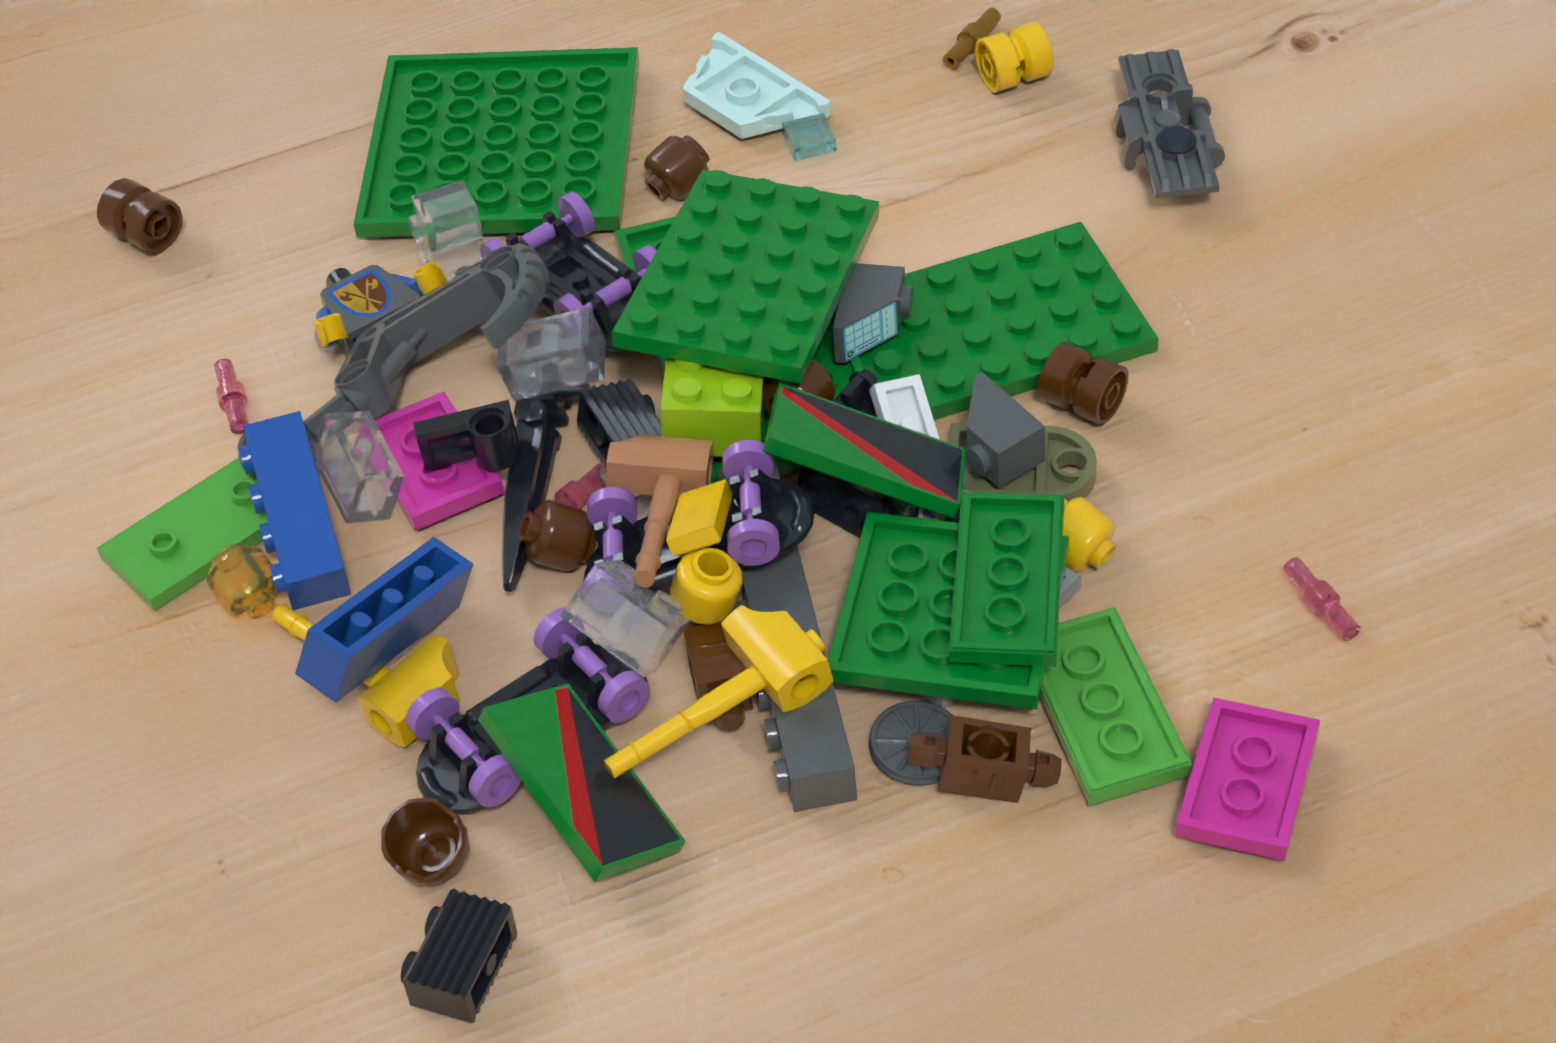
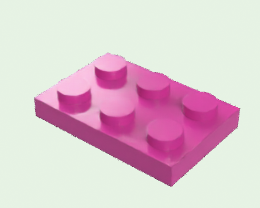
M444 391L357 427L362 445L415 531L504 493L502 480L497 472L483 470L478 466L476 458L429 470L425 469L413 422L457 412Z
M1213 697L1176 822L1175 837L1285 861L1319 734L1320 720Z

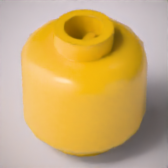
M1076 497L1070 501L1064 498L1063 535L1069 536V553L1066 567L1074 572H1081L1090 565L1099 569L1116 549V545L1110 541L1115 531L1114 522L1083 497Z
M704 547L685 554L676 568L670 588L671 602L675 610L685 619L697 624L711 625L722 622L732 613L743 584L742 570L738 563L727 553L716 548Z

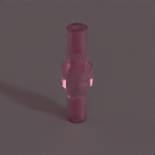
M225 358L220 359L214 364L219 384L216 388L220 408L227 414L231 432L243 434L245 433L243 425L249 424L244 408L247 404L244 386L236 378L232 361Z
M597 464L578 481H569L555 493L554 501L583 509L587 505L589 496L606 482V467L602 464Z
M1298 557L1290 559L1284 565L1283 571L1303 593V602L1315 616L1324 617L1345 641L1353 639L1359 633L1360 626L1339 603L1340 595L1326 580H1318Z

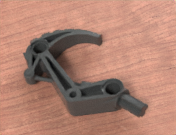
M524 244L501 247L473 265L458 268L455 271L456 276L452 280L363 330L357 337L334 379L336 396L303 421L307 433L318 444H321L354 417L363 423L379 418L395 403L405 372L410 366L488 318L490 319L480 329L492 348H499L526 323L547 293L550 281L549 270L539 253Z

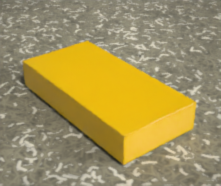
M727 479L679 495L666 538L673 556H679L720 543L733 496Z

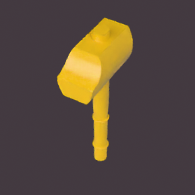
M284 604L277 606L272 614V620L288 630L291 636L298 637L305 641L308 629L314 625V623L308 620L306 615L299 614ZM432 634L391 670L383 666L362 682L370 687L358 697L365 720L375 731L391 743L405 748L417 738L406 724V715L412 703L424 692L434 688H444L457 702L460 701L454 684L459 676V672L449 640L440 635Z
M743 605L739 606L726 617L721 626L727 645L747 669L702 696L681 712L679 710L678 714L636 741L628 742V746L603 760L607 770L615 779L639 763L643 765V761L687 733H693L694 729L719 717L762 689L767 692L783 713L800 708L811 702L833 682L828 659L822 654L825 651V646L820 637L813 629L804 632L787 611L759 612L750 610Z

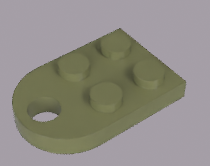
M951 423L950 444L967 450V424ZM1045 426L1044 462L998 488L984 475L975 473L968 464L965 455L962 490L986 493L1064 495L1067 501L1076 497L1086 498L1096 482V454L1091 444L1078 433L1062 427ZM1066 465H1077L1083 469L1079 472L1068 473L1060 468Z

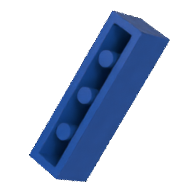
M301 411L243 425L248 445L240 446L239 451L246 475L256 473L258 483L249 485L256 514L266 512L269 522L261 524L259 527L266 553L276 552L279 563L270 565L277 594L288 593L292 610L351 595Z
M432 537L310 627L306 634L295 674L337 703L460 607L473 563L437 538Z

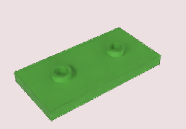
M237 458L97 547L100 558L153 611H156L263 541L259 525L269 522L266 512L256 514L249 485L258 483L257 477L252 474L246 475L239 458Z
M1109 608L1058 623L1056 667H1045L1040 698L1089 806L1189 777L1192 771V762L1116 608Z

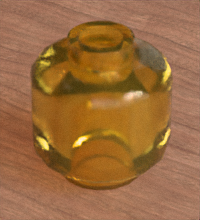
M233 544L219 551L213 557L207 576V585L230 617L239 619L248 616L251 619L261 618L273 610L276 605L275 600L279 595L277 594L270 569L272 564L259 547Z

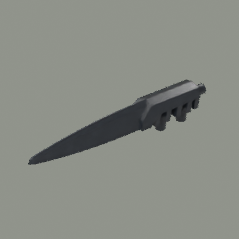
M558 322L550 323L547 332L545 330L529 339L513 413L521 447L518 448V460L508 468L504 498L502 576L503 588L508 592L516 589L528 558L525 552V542L519 540L521 521L527 512L533 513L539 504L546 499L556 451L560 450L562 439L560 432L555 428L568 425L569 417L565 409L571 408L573 399H579L580 391L584 387L590 389L589 381L586 378L573 380L572 375L578 374V366L594 364L597 361L595 347L593 345L578 347L574 339L569 336Z

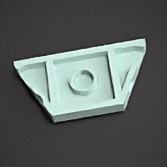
M720 32L714 34L711 39V51L708 56H701L696 64V72L689 76L682 88L685 103L741 139L828 118L832 115L830 100Z

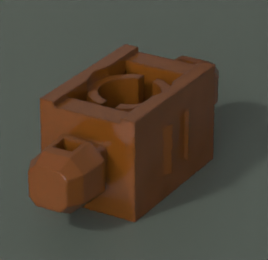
M692 622V627L683 628L688 665L697 700L747 669L727 645L721 626L722 622L711 625ZM751 697L715 718L716 724L724 730L739 728L745 720L744 711L753 709Z
M954 715L950 716L944 738L938 737L937 733L918 732L911 734L907 759L915 765L933 769L934 765L940 766L939 791L1014 803L1019 802L1026 780L1030 781L1031 785L1052 786L1058 784L1062 759L1053 753L1037 749L1035 753L1030 752L1031 728Z

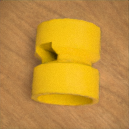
M1032 21L1011 28L1008 36L1003 32H998L980 38L975 43V57L979 73L986 87L993 93L1017 86L1020 83V78L1030 82L1048 76L1053 71L1054 61L1051 45L1044 29L1037 22Z

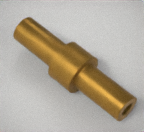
M988 8L975 23L971 22L965 26L958 34L955 45L943 57L946 66L954 69L969 53H975L976 41L986 37L991 29L1000 21L1001 15L997 9Z

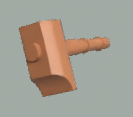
M641 434L627 440L610 442L606 461V487H619L628 490L632 494L652 496L648 519L644 526V540L641 551L635 560L637 566L633 579L636 585L647 588L654 583L656 572L661 566L660 556L664 540L668 535L669 525L672 521L679 495L712 483L714 440Z

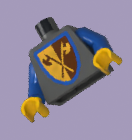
M430 262L418 268L413 273L414 278L390 274L378 265H370L354 274H351L345 268L333 270L326 279L327 287L320 293L323 308L317 312L316 321H314V337L317 345L327 349L338 343L345 357H347L357 337L367 327L448 282L438 262Z

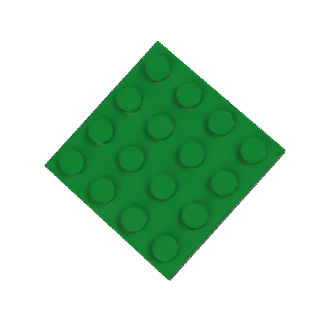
M867 512L828 657L833 683L1037 710L1046 666L949 662V640L959 523ZM1063 535L1060 593L1069 553V536Z

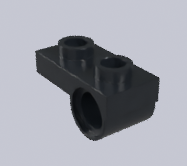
M509 399L413 422L416 439L426 470L476 458L480 468L486 471L497 472L511 467L519 458L518 448L521 446Z

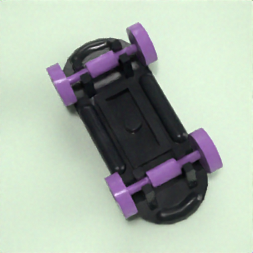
M570 191L557 200L558 210L562 218L556 220L555 214L548 211L543 214V224L520 238L514 233L506 236V244L527 245L536 250L548 267L550 281L547 293L539 306L557 319L572 339L578 342L584 340L589 345L605 351H626V349L612 347V330L657 250L652 246L646 245L634 252L633 263L637 271L636 273L588 238H584L585 235L594 231V218L585 201L577 193ZM495 237L480 245L482 259L505 245Z
M755 440L735 442L727 447L723 453V473L730 481L733 496L720 543L705 547L724 551L738 563L740 569L747 566L765 564L796 548L811 530L815 514L811 499L801 487L786 480L770 478L774 470L773 455L765 453L763 451L764 443ZM606 487L591 494L587 501V519L594 527L598 547L588 561L583 578L584 595L591 605L603 611L617 612L629 609L636 603L669 593L676 568L685 554L673 556L666 542V536L660 556L661 566L656 572L654 583L647 588L636 585L633 579L637 566L635 560L641 551L645 536L644 526L648 517L636 521L637 500L626 489Z
M563 607L552 611L539 623L534 633L535 646L547 658H550L543 664L534 667L467 710L463 715L459 713L457 700L444 688L428 690L412 703L406 715V724L418 738L428 740L419 755L416 768L417 783L424 798L433 797L439 799L457 815L471 814L502 804L516 792L523 782L478 721L484 707L569 683L604 731L614 723H621L631 719L646 704L650 694V686L644 668L637 659L626 651L608 645L595 644L585 632L583 619L571 608Z

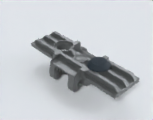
M1168 49L1162 52L1151 51L1145 54L1118 56V63L1128 99L1118 104L1114 118V127L1118 138L1126 137L1122 151L1125 168L1127 170L1134 169L1136 167V157L1144 153L1156 198L1219 192V182L1214 167L1221 165L1224 161V149L1215 139L1209 119L1211 114L1209 101L1203 97H1193V88L1188 83L1179 50ZM1164 90L1169 92V94L1156 96L1150 94V92ZM1193 124L1194 130H1189L1183 126Z

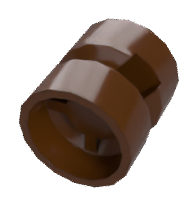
M122 178L110 184L101 195L97 206L99 224L106 231L121 239L128 240L132 245L147 253L157 254L165 251L178 237L182 227L183 215L180 207L174 201L159 193L152 192L149 188L132 179Z
M1062 342L1050 353L1043 366L1038 383V395L1040 399L1063 409L1073 407L1076 415L1104 425L1115 415L1122 403L1128 385L1129 372L1126 367L1108 359L1098 357L1093 360L1091 352L1070 343Z

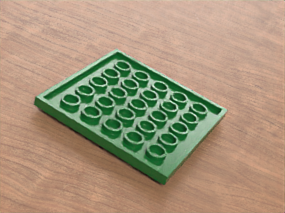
M638 47L388 55L353 224L356 237L528 233L543 224V214L548 211L555 214L556 220L562 218L558 210L557 200L570 191L577 193L589 207L595 222L594 231L620 230L640 61Z

